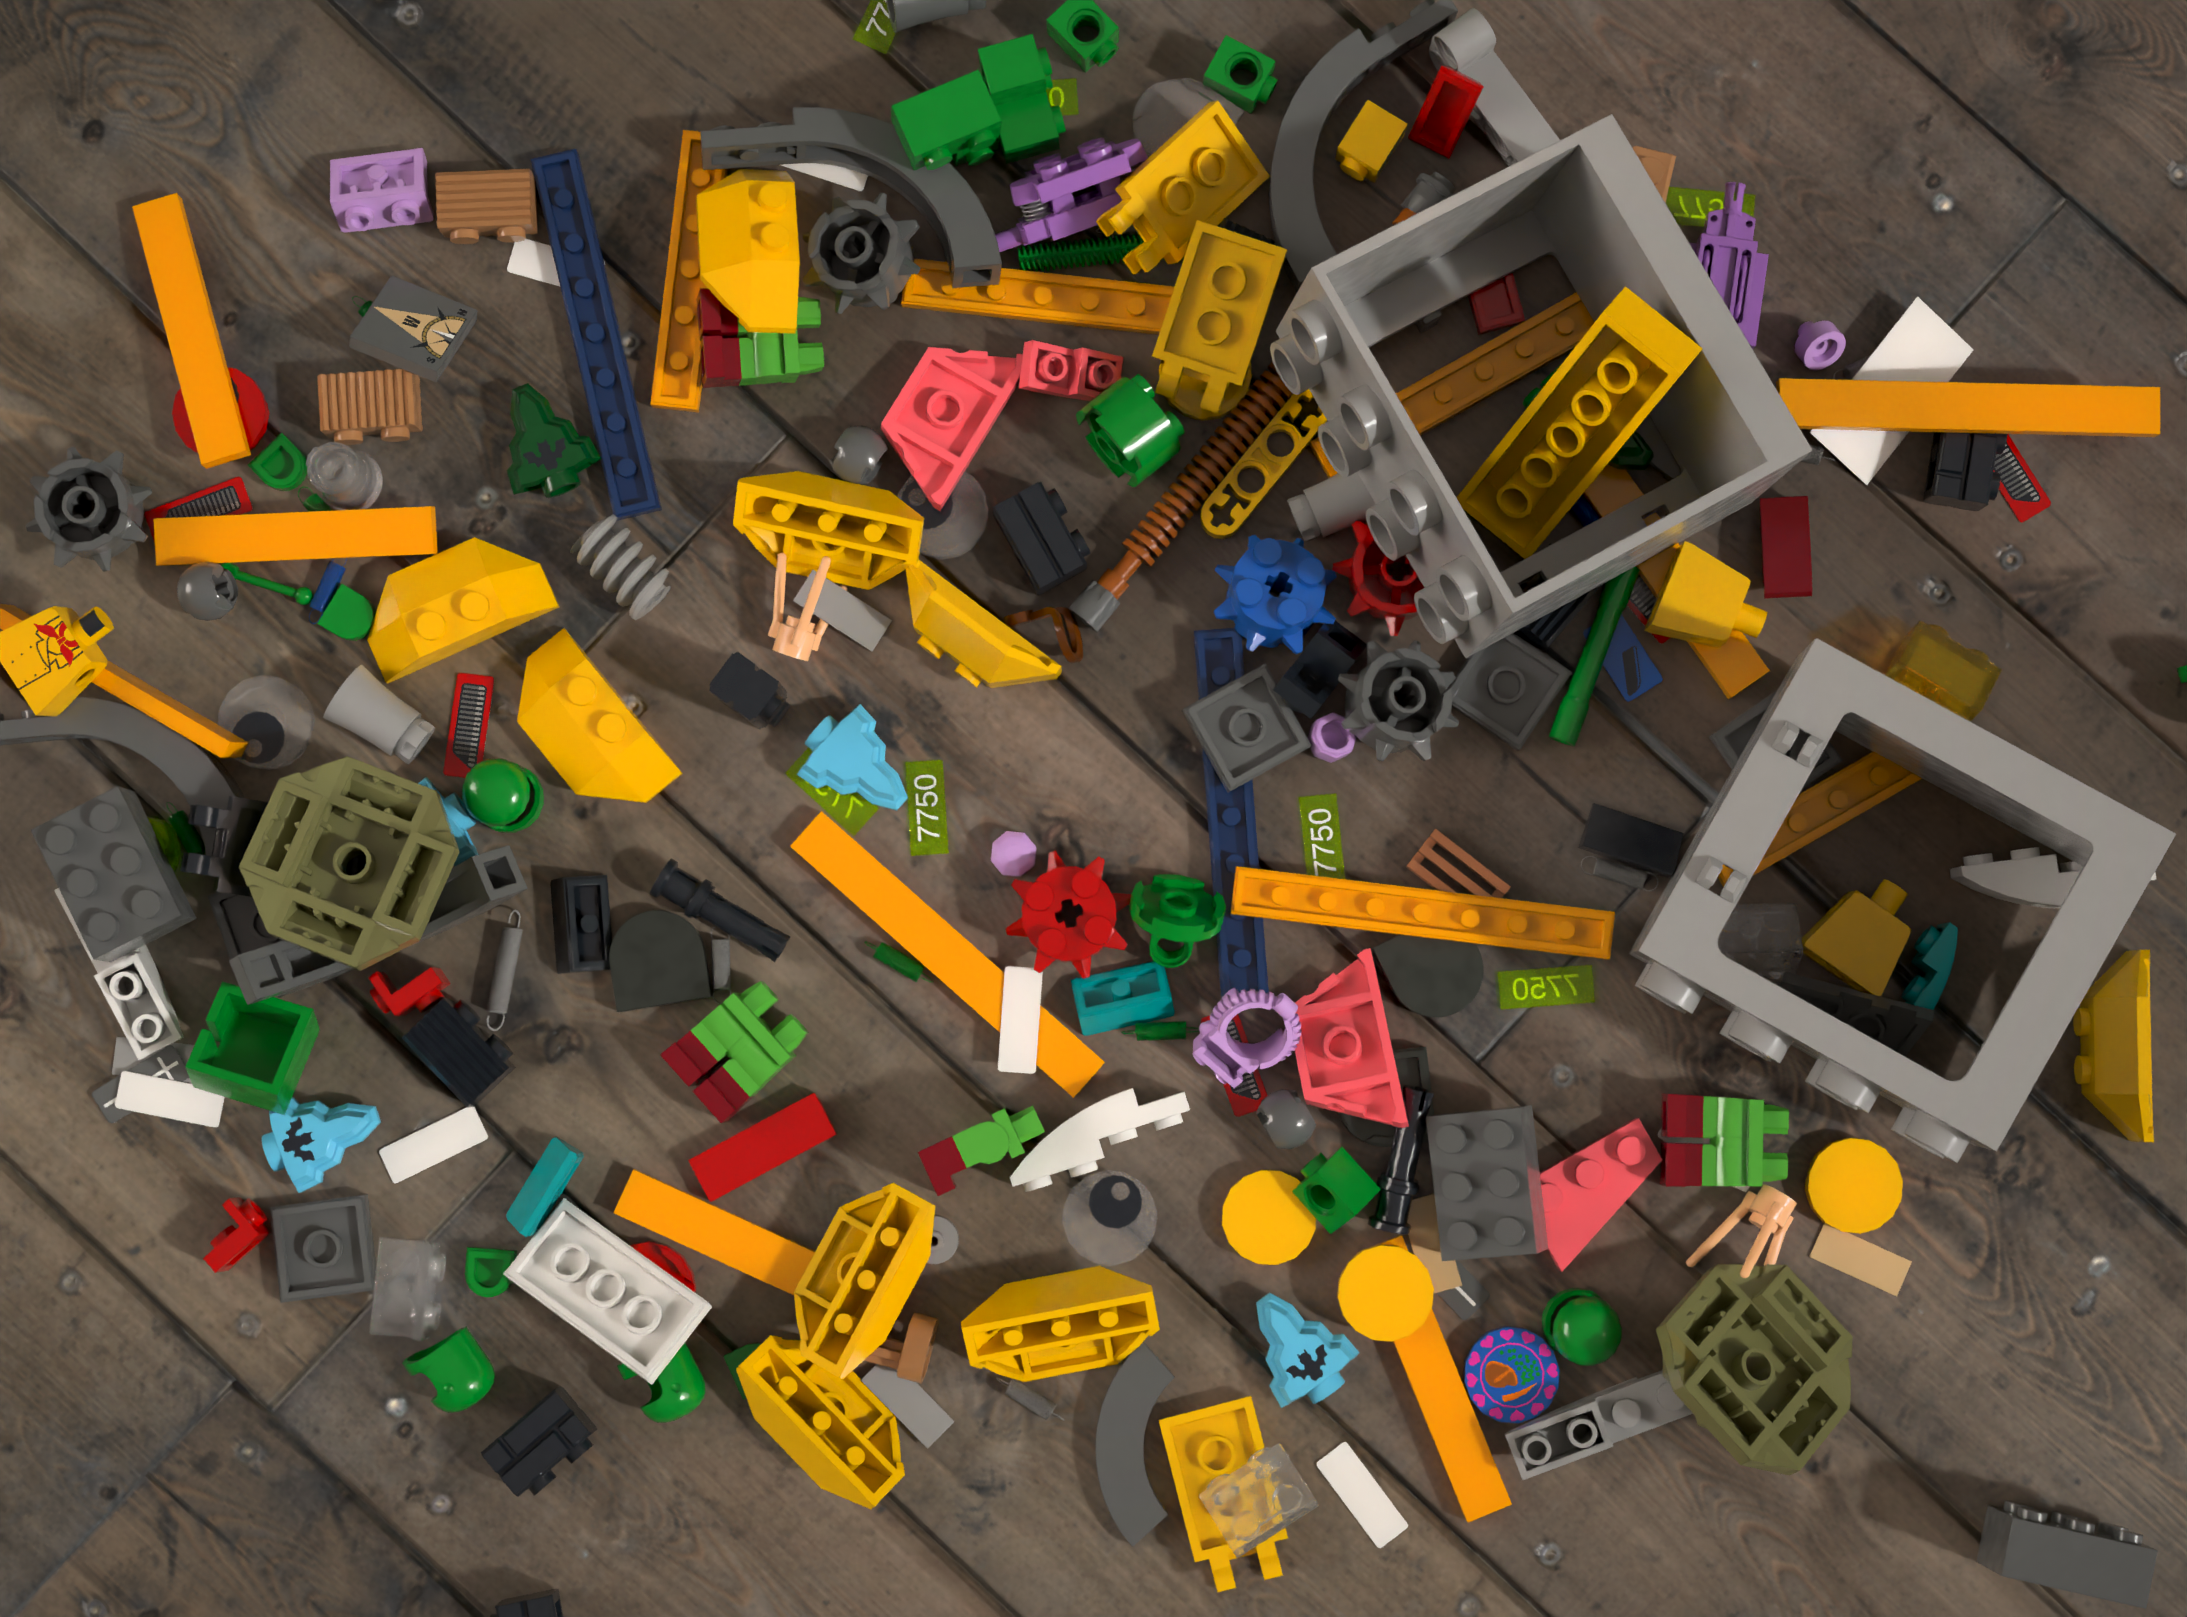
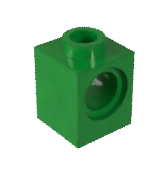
M1067 0L1046 19L1047 34L1085 73L1095 64L1098 67L1105 65L1119 49L1116 45L1119 42V27L1093 0ZM1082 26L1093 27L1099 33L1097 38L1090 42L1079 41L1073 34Z
M1225 35L1204 74L1203 89L1252 114L1258 102L1266 105L1278 83V79L1273 77L1276 61ZM1237 69H1247L1254 74L1256 79L1249 85H1239L1232 80L1230 75Z
M1341 1147L1328 1158L1320 1152L1300 1170L1305 1179L1292 1192L1321 1225L1332 1234L1356 1216L1381 1189L1349 1153Z

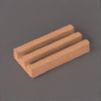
M1434 829L1406 865V868L1437 891L1457 893L1420 864L1424 858H1427L1473 895L1502 898L1511 887L1437 829ZM1438 844L1495 889L1492 895L1433 851V846Z

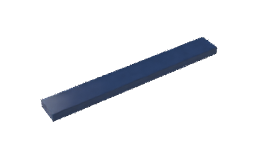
M571 149L531 159L613 514L617 517L616 521L661 511L662 507L577 149Z
M1235 628L1197 630L1193 632L1198 700L1244 675L1242 636ZM1202 748L1213 897L1216 895V892L1220 893L1226 904L1223 924L1220 932L1216 934L1221 999L1232 988H1236L1239 993L1243 989L1246 991H1250V989L1259 991L1261 989L1268 993L1263 918L1230 914L1236 866L1259 869L1253 780L1227 793Z

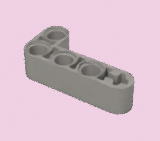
M1472 8L1433 36L1429 47V55L1438 71L1441 65L1449 66L1479 81L1484 86L1471 112V116L1506 164L1511 166L1560 141V139L1494 52L1496 45L1495 33L1486 18L1477 9Z

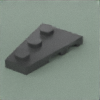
M1784 972L1776 983L1779 987L1905 1057L1934 1019L1935 1010Z

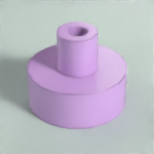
M1808 321L1803 323L1798 329L1799 337L1795 343V353L1805 366L1811 370H1821L1830 366L1841 356L1845 349L1846 340L1844 335L1830 321H1819L1816 323Z

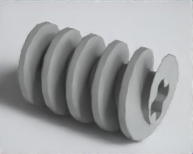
M612 514L593 524L574 543L570 553L579 551L577 562L583 567L593 564L590 569V575L596 580L605 578L603 589L606 592L613 593L619 591L616 596V602L622 607L632 604L629 616L637 620L650 612L666 597L671 586L666 587L663 583L670 571L664 568L653 574L650 570L657 558L654 555H650L640 560L637 556L644 544L638 541L627 547L624 543L631 531L628 528H624L613 533L611 530L617 517Z

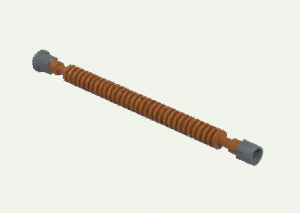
M1433 172L1431 176L1421 173L1416 179L1417 186L1401 204L1404 209L1392 222L1393 226L1451 197L1455 187L1448 179L1437 172ZM1273 361L1268 366L1269 371L1265 370L1260 375L1262 381L1256 380L1252 385L1255 391L1249 389L1246 392L1245 397L1248 401L1242 398L1237 403L1241 410L1234 407L1229 413L1233 419L1226 417L1223 420L1222 424L1226 429L1218 426L1214 431L1218 438L1211 435L1206 441L1211 448L1203 445L1199 450L1203 457L1195 454L1191 459L1195 466L1188 463L1183 469L1188 476L1180 473L1176 477L1180 485L1172 482L1168 487L1173 495L1165 491L1160 497L1165 504L1157 501L1153 505V508L1159 514L1149 510L1145 515L1151 524L1142 519L1137 526L1143 533L1136 529L1130 533V536L1136 542L1134 543L1128 538L1125 539L1122 545L1128 551L1113 570L1108 568L1097 582L1092 579L1068 608L1074 616L1095 632L1101 629L1121 604L1118 599L1129 587L1127 581L1142 563L1148 567L1154 564L1155 561L1149 554L1159 558L1163 553L1157 544L1166 549L1170 541L1165 535L1174 539L1178 534L1172 526L1182 530L1186 525L1180 516L1188 521L1191 519L1193 513L1188 507L1194 511L1201 507L1197 499L1205 502L1209 497L1205 490L1211 493L1214 491L1216 485L1213 481L1220 483L1224 479L1221 472L1228 474L1232 469L1229 463L1235 465L1238 462L1239 457L1236 453L1243 455L1247 451L1244 444L1251 446L1255 441L1252 435L1258 437L1262 432L1260 426L1265 428L1270 423L1268 417L1274 418L1278 413L1276 408L1281 409L1284 406L1285 401L1283 398L1288 400L1293 395L1278 375Z

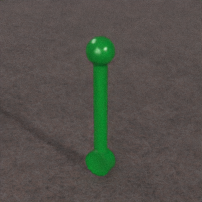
M224 563L221 565L232 573L235 580L237 579L293 597L300 605H308L313 599V593L307 587L296 589L240 571L234 563Z

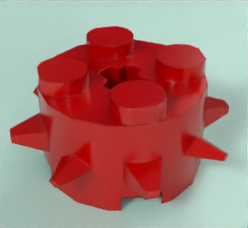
M1357 520L1351 525L1359 544L1352 558L1333 563L1332 571L1349 578L1350 591L1354 599L1346 612L1351 617L1368 612L1375 618L1386 620L1390 636H1398L1404 620H1410L1418 615L1414 595L1416 592L1424 589V586L1406 555L1394 561L1390 560L1378 547L1368 525ZM1395 561L1402 563L1401 570H1408V575H1405L1401 581L1393 580V575H1388L1386 571L1390 569Z
M1053 851L1049 853L1047 872L1040 875L1035 882L1014 879L1011 886L1024 900L1021 907L1022 917L1005 928L1009 936L1029 938L1031 944L1037 949L1034 964L1036 972L1041 973L1055 960L1063 963L1072 962L1081 977L1085 979L1090 977L1091 957L1098 954L1103 947L1125 950L1127 947L1126 941L1115 930L1116 913L1130 904L1132 894L1111 893L1108 885L1102 880L1105 862L1103 858L1098 856L1084 869L1077 866L1067 867L1058 853ZM1065 902H1073V908L1080 906L1083 910V915L1076 918L1077 926L1066 928L1065 921L1058 923L1055 915L1062 912V904Z

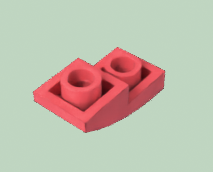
M1035 340L1024 342L1019 389L1092 401L1121 378L1123 357L1084 347L1073 350Z

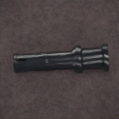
M671 858L655 881L650 895L655 898L660 895L683 908L685 910L684 915L691 919L693 917L697 919L701 917L744 944L759 951L762 955L771 959V961H777L791 936L773 928L763 920L723 898V896L714 891L715 887L712 886L713 883L705 879L701 882L678 868V862Z
M1409 1085L1403 1087V1100L1409 1127H1396L1387 1171L1382 1172L1381 1176L1377 1178L1376 1185L1381 1190L1379 1191L1375 1214L1369 1216L1368 1219L1369 1226L1396 1234H1409L1411 1230V1225L1407 1223L1413 1195H1417L1420 1189L1418 1181L1414 1178L1426 1128V1117L1429 1114L1431 1101L1434 1097V1092L1421 1087L1413 1089V1086Z

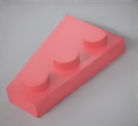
M1634 1118L1540 1172L1548 1241L1547 1250L1559 1271H1564L1662 1161L1660 1154L1639 1118Z

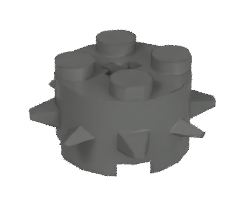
M880 192L873 202L851 199L846 201V204L839 196L832 200V212L829 215L826 212L823 213L811 232H806L802 236V239L808 243V255L813 263V266L802 281L806 287L826 285L835 294V312L838 314H842L849 304L861 307L878 305L882 310L889 308L890 304L897 299L898 293L903 290L911 274H918L920 272V267L914 263L915 249L910 241L920 226L916 219L895 221L886 211L887 194Z
M70 447L67 449V460L51 468L47 473L50 475L49 477L33 476L30 480V483L39 492V495L35 494L33 500L35 518L25 525L27 532H42L45 537L55 543L54 565L62 568L76 556L95 560L102 571L105 572L110 570L112 557L127 550L131 544L136 542L145 543L148 536L143 531L142 526L144 520L143 500L152 494V489L146 486H135L128 478L122 475L123 453L116 450L99 463L89 458H82L75 447ZM94 502V511L90 516L85 517L84 511L90 510L88 503Z
M1374 640L1366 644L1367 666L1357 674H1340L1338 677V681L1347 687L1344 704L1346 715L1341 723L1343 729L1349 730L1360 741L1376 750L1378 761L1383 762L1389 753H1402L1406 750H1411L1423 761L1430 759V736L1442 727H1457L1459 721L1450 714L1453 693L1451 688H1447L1456 679L1454 673L1440 672L1438 670L1441 667L1439 663L1421 651V643L1414 640L1408 649L1401 648L1389 653ZM1394 695L1398 697V701H1397V702H1396V700H1395V698H1394Z

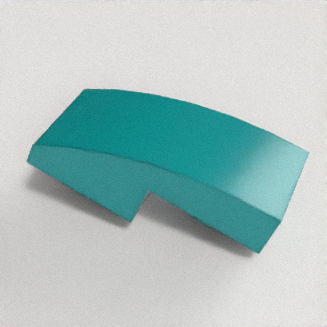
M1951 922L1938 924L1936 928L1930 925L1917 939L1914 948L1918 953L1911 962L1926 974L1924 977L1917 975L1905 988L1901 996L1906 1000L1905 1003L1931 1010L1935 1008L1949 978L1955 957L1958 928Z

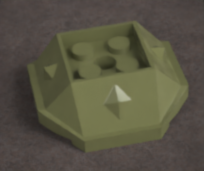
M347 756L322 764L303 773L297 772L279 778L239 865V869L246 885L250 889L264 926L270 935L362 971L421 940L460 851L441 797L436 790ZM365 855L366 865L364 869L356 875H348L347 865L349 861L355 856Z
M1717 1264L1703 1274L1656 1328L1662 1350L1663 1377L1672 1386L1673 1392L1695 1415L1698 1426L1708 1429L1740 1465L1784 1475H1792L1803 1468L1850 1409L1851 1377L1848 1359L1852 1357L1853 1337L1787 1265H1754L1749 1277L1742 1278L1740 1271L1744 1264Z

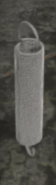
M518 910L512 911L508 919V923H510L512 914L514 912L518 913L517 929L503 927V932H501L492 988H490L489 1002H487L486 1010L502 1014L503 1019L501 1025L493 1029L489 1025L490 1016L488 1015L487 1026L492 1031H497L503 1026L505 1013L508 1010V1001H510V992L523 929L519 928L521 917Z

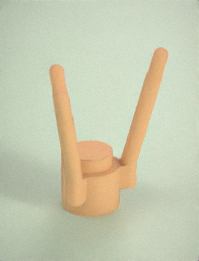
M779 553L775 573L773 619L768 636L776 638L772 650L808 661L811 651H818L821 638L829 625L820 619L814 628L815 623L810 621L826 579L831 559L828 556L822 558L801 617L797 618L788 615L786 623H783L787 557L784 553ZM840 585L844 590H848L846 585Z
M1765 1184L1762 1185L1757 1195L1748 1191L1741 1204L1687 1259V1266L1694 1267L1749 1211L1752 1212L1749 1221L1760 1228V1231L1740 1271V1276L1742 1278L1749 1277L1770 1234H1773V1238L1764 1266L1767 1264L1775 1265L1786 1231L1794 1219L1791 1213L1797 1203L1779 1190Z

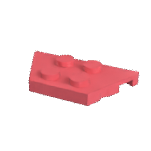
M928 347L883 419L881 431L935 509L941 511L1019 384L1023 354H1017L1016 358L988 356L987 351L969 350L964 353H958L949 348Z
M1371 948L1364 949L1357 954L1358 959L1337 975L1335 973L1331 974L1318 985L1314 993L1304 995L1295 1002L1298 1005L1296 1013L1300 1018L1302 1030L1299 1044H1296L1295 1055L1304 1100L1307 1105L1400 1128L1409 1127Z

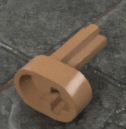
M914 1313L907 1330L905 1342L887 1337L885 1342L864 1361L898 1370V1378L922 1384L930 1362L939 1319Z

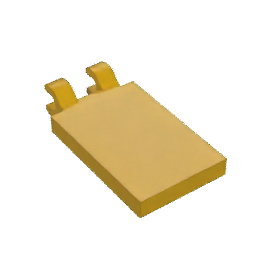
M1218 100L1209 102L1115 188L1122 201L1103 213L1096 220V223L1106 237L1110 236L1114 231L1118 235L1122 234L1133 225L1144 243L1131 250L1122 260L1132 274L1138 273L1141 269L1144 272H1149L1162 258L1165 259L1167 264L1178 263L1186 254L1197 220L1217 226L1266 181L1270 175Z
M1196 221L1152 357L1165 361L1155 393L1175 399L1183 374L1208 383L1200 408L1217 414L1220 413L1228 384L1232 383L1243 386L1288 251L1287 249L1206 222Z
M1247 1396L1159 1419L1194 1561L1199 1562L1209 1559L1217 1592L1236 1588L1229 1560L1255 1553L1258 1555L1264 1580L1283 1576L1275 1542L1287 1539L1288 1535L1252 1397Z

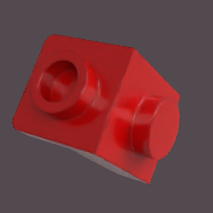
M430 967L399 990H397L385 972L376 971L368 977L374 985V988L370 990L373 1000L385 1014L392 1011L394 1016H406L416 1008L420 1013L428 1010L444 998L441 990L451 984L443 971L436 967Z

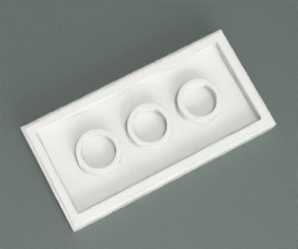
M563 1198L504 1272V1275L510 1281L651 1385L712 1308L698 1294L565 1198Z

